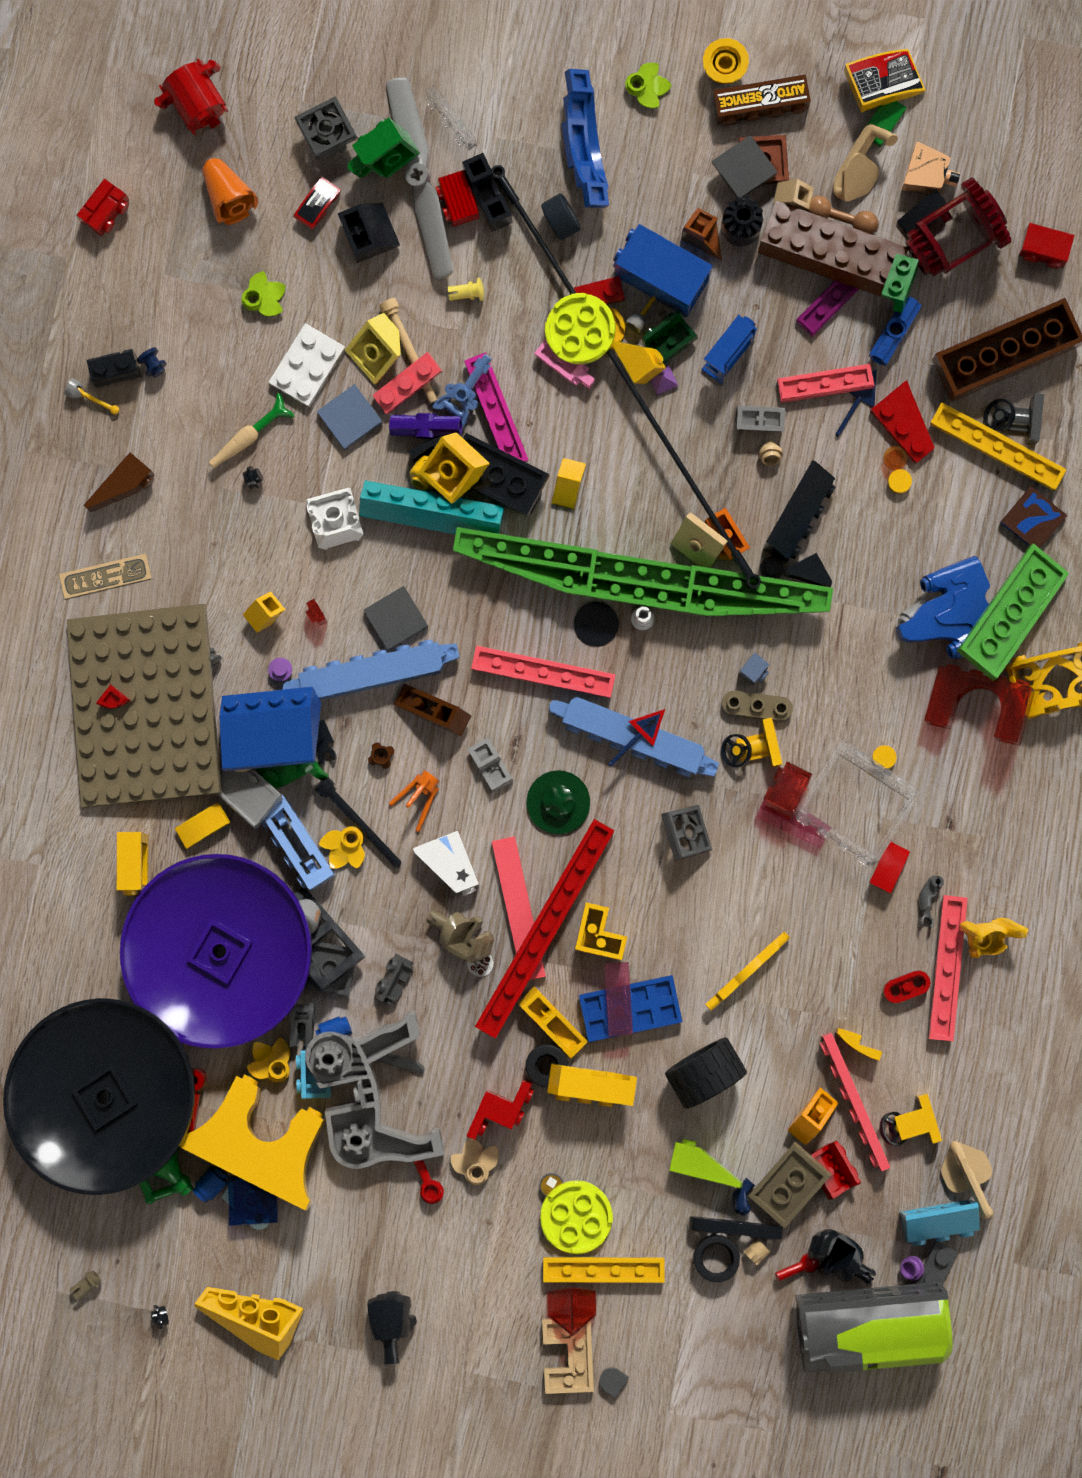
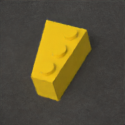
M551 1064L547 1093L556 1095L555 1099L561 1101H570V1097L577 1098L578 1103L591 1104L592 1100L599 1101L598 1105L613 1107V1103L633 1106L637 1077L615 1072Z

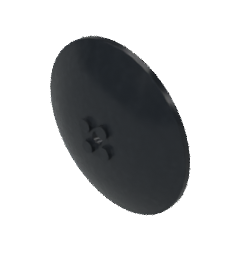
M110 998L88 999L71 1003L41 1020L30 1030L17 1048L7 1071L3 1094L6 1127L14 1147L23 1161L37 1175L50 1184L73 1193L86 1195H105L125 1191L138 1186L158 1173L171 1160L182 1144L191 1123L195 1104V1084L192 1066L176 1034L164 1021L147 1009L133 1003ZM103 1091H108L110 1093V1101L103 1105L99 1101V1095Z

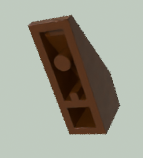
M130 452L83 506L90 512H93L139 493L142 489L145 490L152 484L154 480L152 477L155 474Z
M405 683L394 703L395 706L458 736H462L472 716L458 706Z

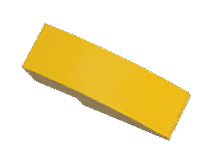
M535 986L517 1002L570 1058L588 1043Z

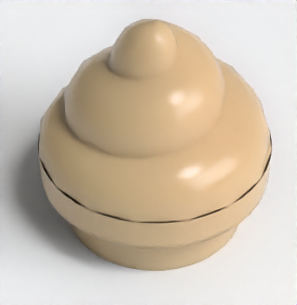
M770 440L759 451L760 460L767 466L778 464L783 455L781 447Z

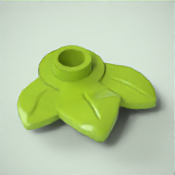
M652 62L643 64L637 73L630 74L626 78L625 88L630 95L637 97L638 102L642 106L655 109L659 107L658 97L666 94L672 85L667 79L657 75L659 64ZM634 82H638L641 84V86L639 88H634L632 84Z
M264 271L256 273L249 280V288L242 294V304L247 310H258L264 316L279 315L283 312V309L277 301L284 295L286 286L280 282H268ZM253 296L258 298L256 303H250L249 299Z

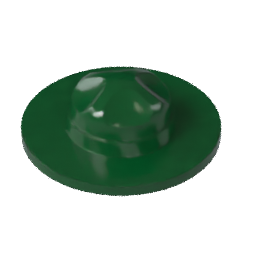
M562 770L550 771L538 777L531 785L527 794V810L534 824L543 831L551 834H565L577 829L587 818L590 810V795L586 785L576 775Z

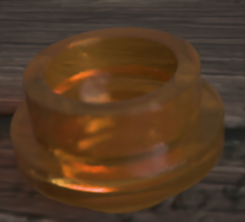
M892 446L884 453V464L892 470L901 469L907 462V454L901 447Z

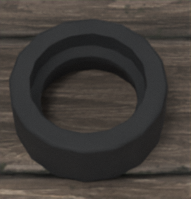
M711 1235L705 1237L697 1244L693 1261L696 1270L704 1279L710 1282H723L736 1274L740 1265V1255L736 1245L729 1238L723 1235ZM713 1244L725 1246L731 1255L729 1267L720 1273H713L707 1270L702 1261L705 1249Z

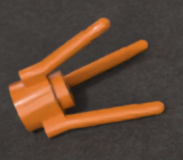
M424 770L421 775L417 774L415 779L389 802V806H393L414 786L417 790L407 802V808L413 804L421 793L424 795L430 793L415 829L416 832H419L433 798L439 790L436 786L440 781Z

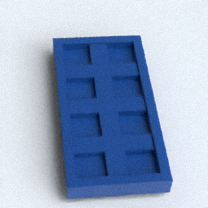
M673 975L579 995L588 1042L683 1022Z

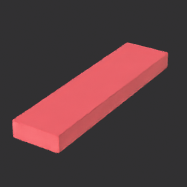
M871 364L777 379L781 403L874 389Z

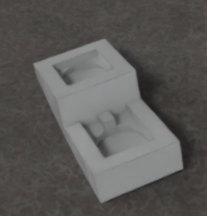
M488 737L468 748L469 753L493 793L513 782L511 775Z

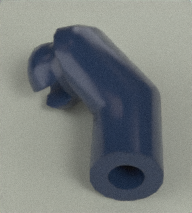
M748 1178L743 1180L742 1188H736L732 1194L733 1208L741 1215H747L751 1209L750 1205H748L747 1194L755 1185Z

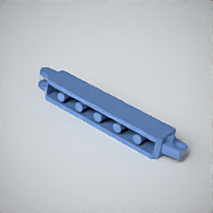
M425 640L419 642V646L410 648L409 645L396 647L395 652L387 653L386 650L372 653L373 657L363 658V655L349 658L350 662L340 663L338 660L326 663L327 667L317 669V666L303 668V672L298 673L299 678L285 682L282 690L313 687L320 700L440 674L444 664L460 658L457 644L438 645V642L433 643V640Z
M579 697L571 699L569 704L556 701V699L552 700L549 704V712L563 719L562 724L566 725L565 730L575 734H579V731L588 734V739L601 743V740L610 743L609 747L621 751L638 733L628 722L633 720V718ZM661 729L658 731L654 746L641 736L628 749L633 751L632 756L642 760H645L646 757L655 760V765L665 769L668 766L677 769L676 773L688 778L691 774L695 776L696 773L714 777L719 766L718 762L704 755L705 751L702 745Z

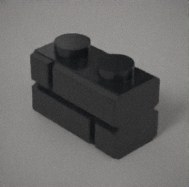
M133 349L87 360L90 378L96 388L141 377L137 355Z

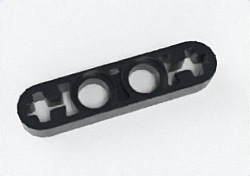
M690 1216L688 1229L769 1239L783 1238L782 1226Z

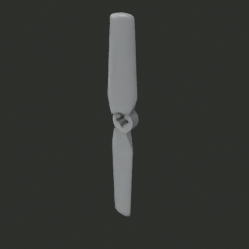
M397 77L386 83L393 121L408 132L420 151L418 156L405 165L407 167L406 180L414 187V209L434 279L442 280L453 273V267L439 198L430 183L431 173L428 169L429 148L409 79ZM418 171L423 174L420 176L419 181L414 178L417 176Z

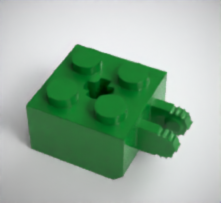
M388 117L380 121L369 133L360 136L357 142L352 145L357 155L347 165L348 170L359 178L365 177V175L372 171L382 178H389L418 156L420 151L408 132Z

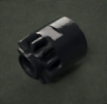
M746 196L745 199L736 197L735 201L728 202L723 212L721 231L724 238L730 244L739 247L748 246L759 237L763 223V209L759 208L757 200L750 201L749 196Z

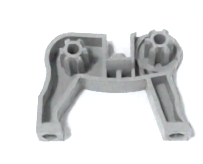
M415 1010L408 1011L397 1022L382 1025L361 1037H351L336 1032H323L315 1036L306 1048V1065L315 1077L319 1088L358 1081L354 1088L356 1102L327 1107L325 1110L330 1151L335 1160L345 1167L361 1169L381 1161L394 1160L408 1163L444 1155L440 1127L433 1128L424 1135H414L380 1123V1093L371 1062L420 1037Z

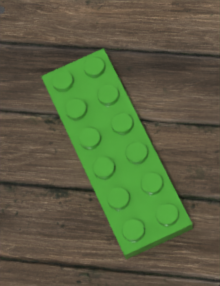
M1034 543L1030 545L961 643L957 652L992 681L996 680L1069 573Z

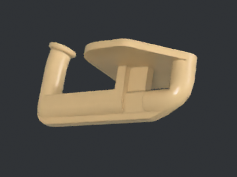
M873 124L867 125L862 130L834 178L833 192L837 198L849 202L871 191L878 179L879 168L865 154L875 137L885 141L887 146H893L898 140L896 134H892Z
M958 1141L951 1142L941 1168L943 1179L949 1190L954 1193L970 1190L975 1202L978 1203L979 1216L984 1220H988L993 1216V1210L989 1206L980 1184L987 1182L992 1176V1167L989 1160L981 1150Z

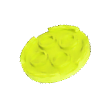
M575 293L560 299L554 305L545 322V336L549 347L560 359L572 364H588L598 360L610 349L615 338L616 324L611 310L605 302L587 293Z
M573 1180L558 1185L547 1195L541 1207L540 1222L545 1237L553 1246L571 1254H583L596 1249L605 1241L613 1223V1212L608 1198L597 1186L586 1181Z

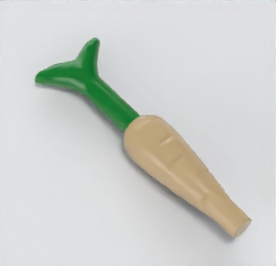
M277 393L272 410L253 426L246 425L240 429L218 454L209 461L214 469L222 462L253 444L258 439V433L276 418L295 417L292 411L285 408L282 395Z

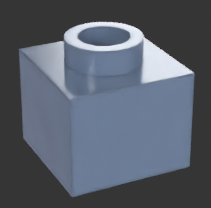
M754 653L741 668L739 674L752 685L756 681L761 683L769 674V671L766 669L770 664Z

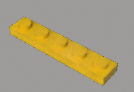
M543 1257V1282L665 1283V1258Z

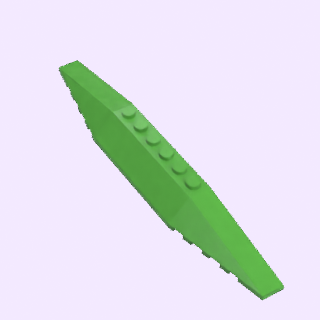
M460 527L456 529L453 546L454 552L564 593L703 616L830 612L833 588L762 576H759L761 579L759 588L750 590L746 586V578L742 573L641 559L598 552L596 549ZM756 579L749 580V583L753 586L758 584Z

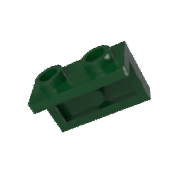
M677 310L675 313L666 315L662 323L657 327L648 329L643 335L642 342L644 347L658 350L663 357V364H666L697 340L698 337L684 321L682 313Z

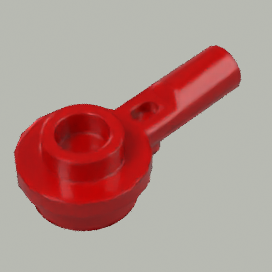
M423 1160L413 1161L423 1183L420 1189L421 1198L428 1204L438 1203L444 1196L442 1184L431 1179Z

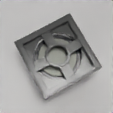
M336 96L294 117L316 160L325 155L335 157L337 152L343 153L347 144L358 139Z

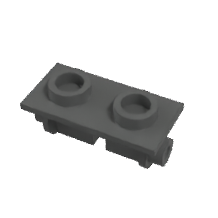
M395 953L394 957L387 963V972L384 978L376 985L375 997L390 1005H393L394 1001L397 1002L404 988L397 984V981L399 979L407 982L413 970V967H411L413 962Z

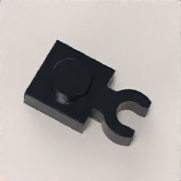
M325 720L319 721L316 750L319 749L318 760L321 764H325L323 759L325 753H331L334 760L337 759V755L328 746L334 740Z

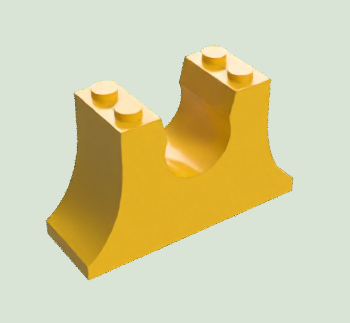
M245 1074L242 1078L236 1076L216 1113L204 1125L187 1133L180 1148L308 1211L312 1200L306 1184L307 1164L312 1148L326 1122L321 1119L323 1114L310 1107L307 1111L301 1109L291 1120L290 1127L283 1137L272 1142L261 1141L252 1131L251 1115L258 1106L262 1089L257 1086L259 1083L257 1080Z

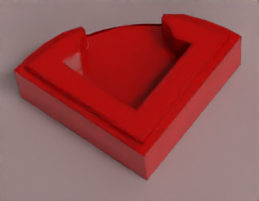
M110 684L96 704L105 708L115 709L124 706L130 699Z

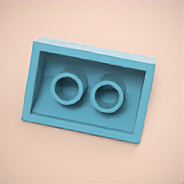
M971 1199L900 1212L905 1241L907 1243L911 1242L912 1246L926 1244V1240L935 1238L936 1242L950 1240V1235L959 1234L960 1237H969L974 1235V1231L980 1230L979 1206L977 1202Z

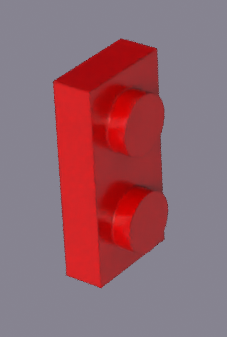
M619 276L574 287L576 293H587L588 295L595 296L605 302L606 305L625 301Z

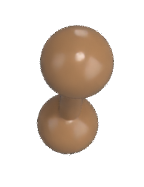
M820 195L813 196L810 202V209L805 210L824 218L829 217L851 224L853 228L872 235L877 232L879 227L878 218L874 213L861 211L854 216L831 208L829 200Z

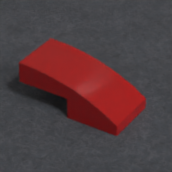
M888 841L868 883L891 894L910 851Z

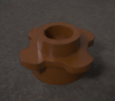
M378 742L374 743L371 756L368 758L369 764H377L384 769L391 766V756L395 752L392 746H382ZM382 753L384 755L383 758H380L379 754Z

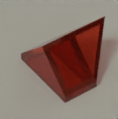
M570 1287L547 1292L548 1317L572 1337L596 1316V1291Z

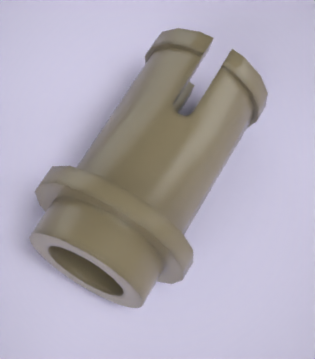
M95 1271L86 1272L85 1277L70 1288L71 1294L75 1292L73 1297L80 1301L94 1287L98 1288L102 1280Z

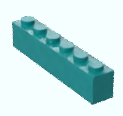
M367 480L364 481L359 505V516L450 534H456L457 527L500 534L504 506L462 498L451 504L441 494Z

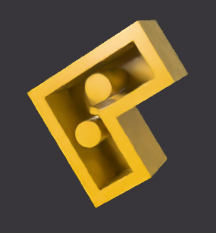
M586 902L575 950L622 961L627 936L605 932L609 907Z

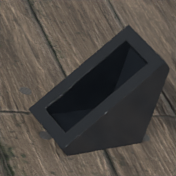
M817 552L788 567L784 574L785 577L824 587H831L832 580Z

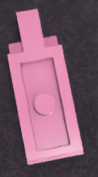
M546 339L535 351L534 355L570 383L577 386L580 382L588 389L595 383V379L587 373L589 368L586 364H572L560 359L551 350Z

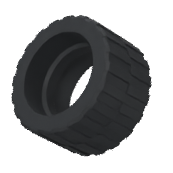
M726 1037L716 1040L690 1054L665 1072L666 1078L685 1109L695 1107L720 1094L747 1074V1070Z

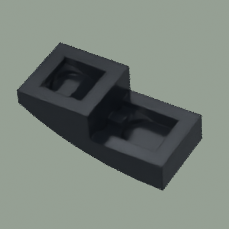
M936 189L903 215L897 223L907 234L916 228L915 223L947 202ZM938 218L934 219L933 221H931L930 223H928L926 226H927V227H930L931 223H933V222H934L935 220H937Z
M440 438L427 441L409 450V457L414 464L421 456L430 454Z

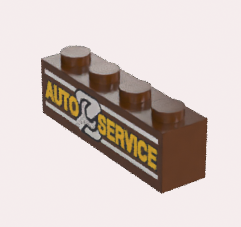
M806 74L713 91L717 124L725 126L736 124L740 120H746L747 122L757 121L760 117L764 116L776 118L788 112L800 114L809 109L811 102Z

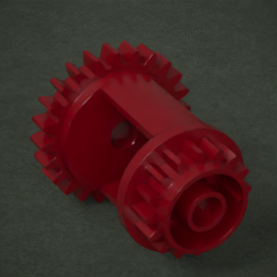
M971 177L963 182L961 188L964 192L915 223L916 228L907 233L909 239L905 241V244L909 248L911 256L919 260L918 267L924 275L930 273L934 277L942 271L946 274L992 244L1002 249L1012 242L1010 233L1006 229L1007 220L992 194L987 189L984 191L975 178ZM963 202L970 218L985 241L949 263L937 240L926 225L941 216L944 223L948 222L953 218L949 210Z

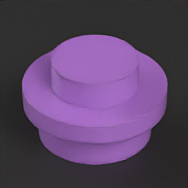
M276 658L269 665V675L276 681H285L292 674V665L285 658Z
M909 1256L902 1261L900 1271L903 1277L915 1281L923 1276L924 1265L918 1257Z

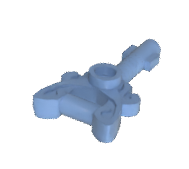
M486 354L482 358H478L473 365L475 369L465 384H447L445 387L447 394L440 397L434 403L433 408L446 409L454 416H461L463 428L468 422L470 410L478 407V402L474 399L476 395L472 389L483 373L486 374L491 367L489 363L492 358ZM453 398L460 401V403L463 406V409L461 410L459 407L450 402V400Z

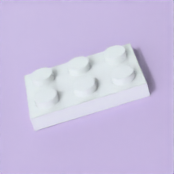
M305 323L269 380V384L305 406L310 407L346 348Z

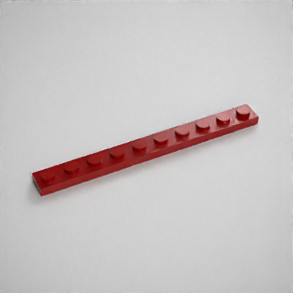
M593 819L474 1026L475 1028L496 1039L615 830Z

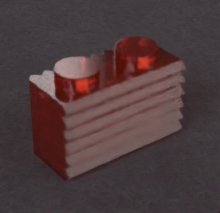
M786 762L783 768L778 767L773 777V780L776 781L774 788L769 786L763 799L767 801L764 808L790 821L813 774L790 762Z

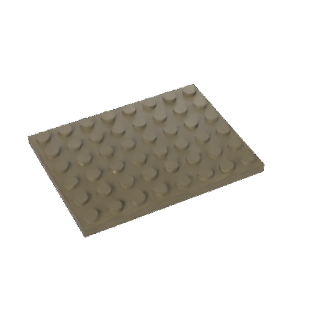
M206 604L67 619L81 807L222 793ZM110 684L130 699L127 704L115 709L105 708L96 704Z

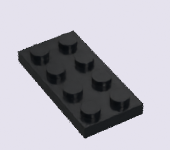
M465 433L463 439L490 463L480 479L470 489L528 517L550 477L549 473Z

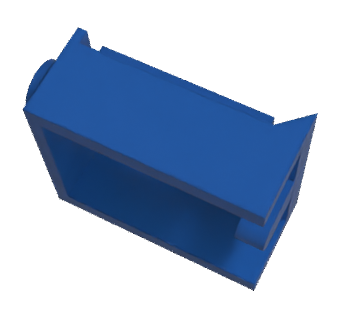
M738 314L705 356L704 361H706V364L702 370L723 385L724 377L750 346L751 342L754 341L757 332L756 324L746 316L743 318Z

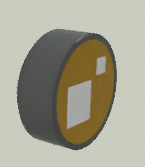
M556 1173L544 1175L540 1180L542 1194L547 1197L555 1187L563 1183V1180Z

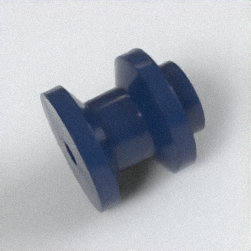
M156 347L146 350L137 358L139 364L146 365L145 374L148 377L153 376L154 378L164 373V368L167 365L165 360L157 358L156 355L159 351Z

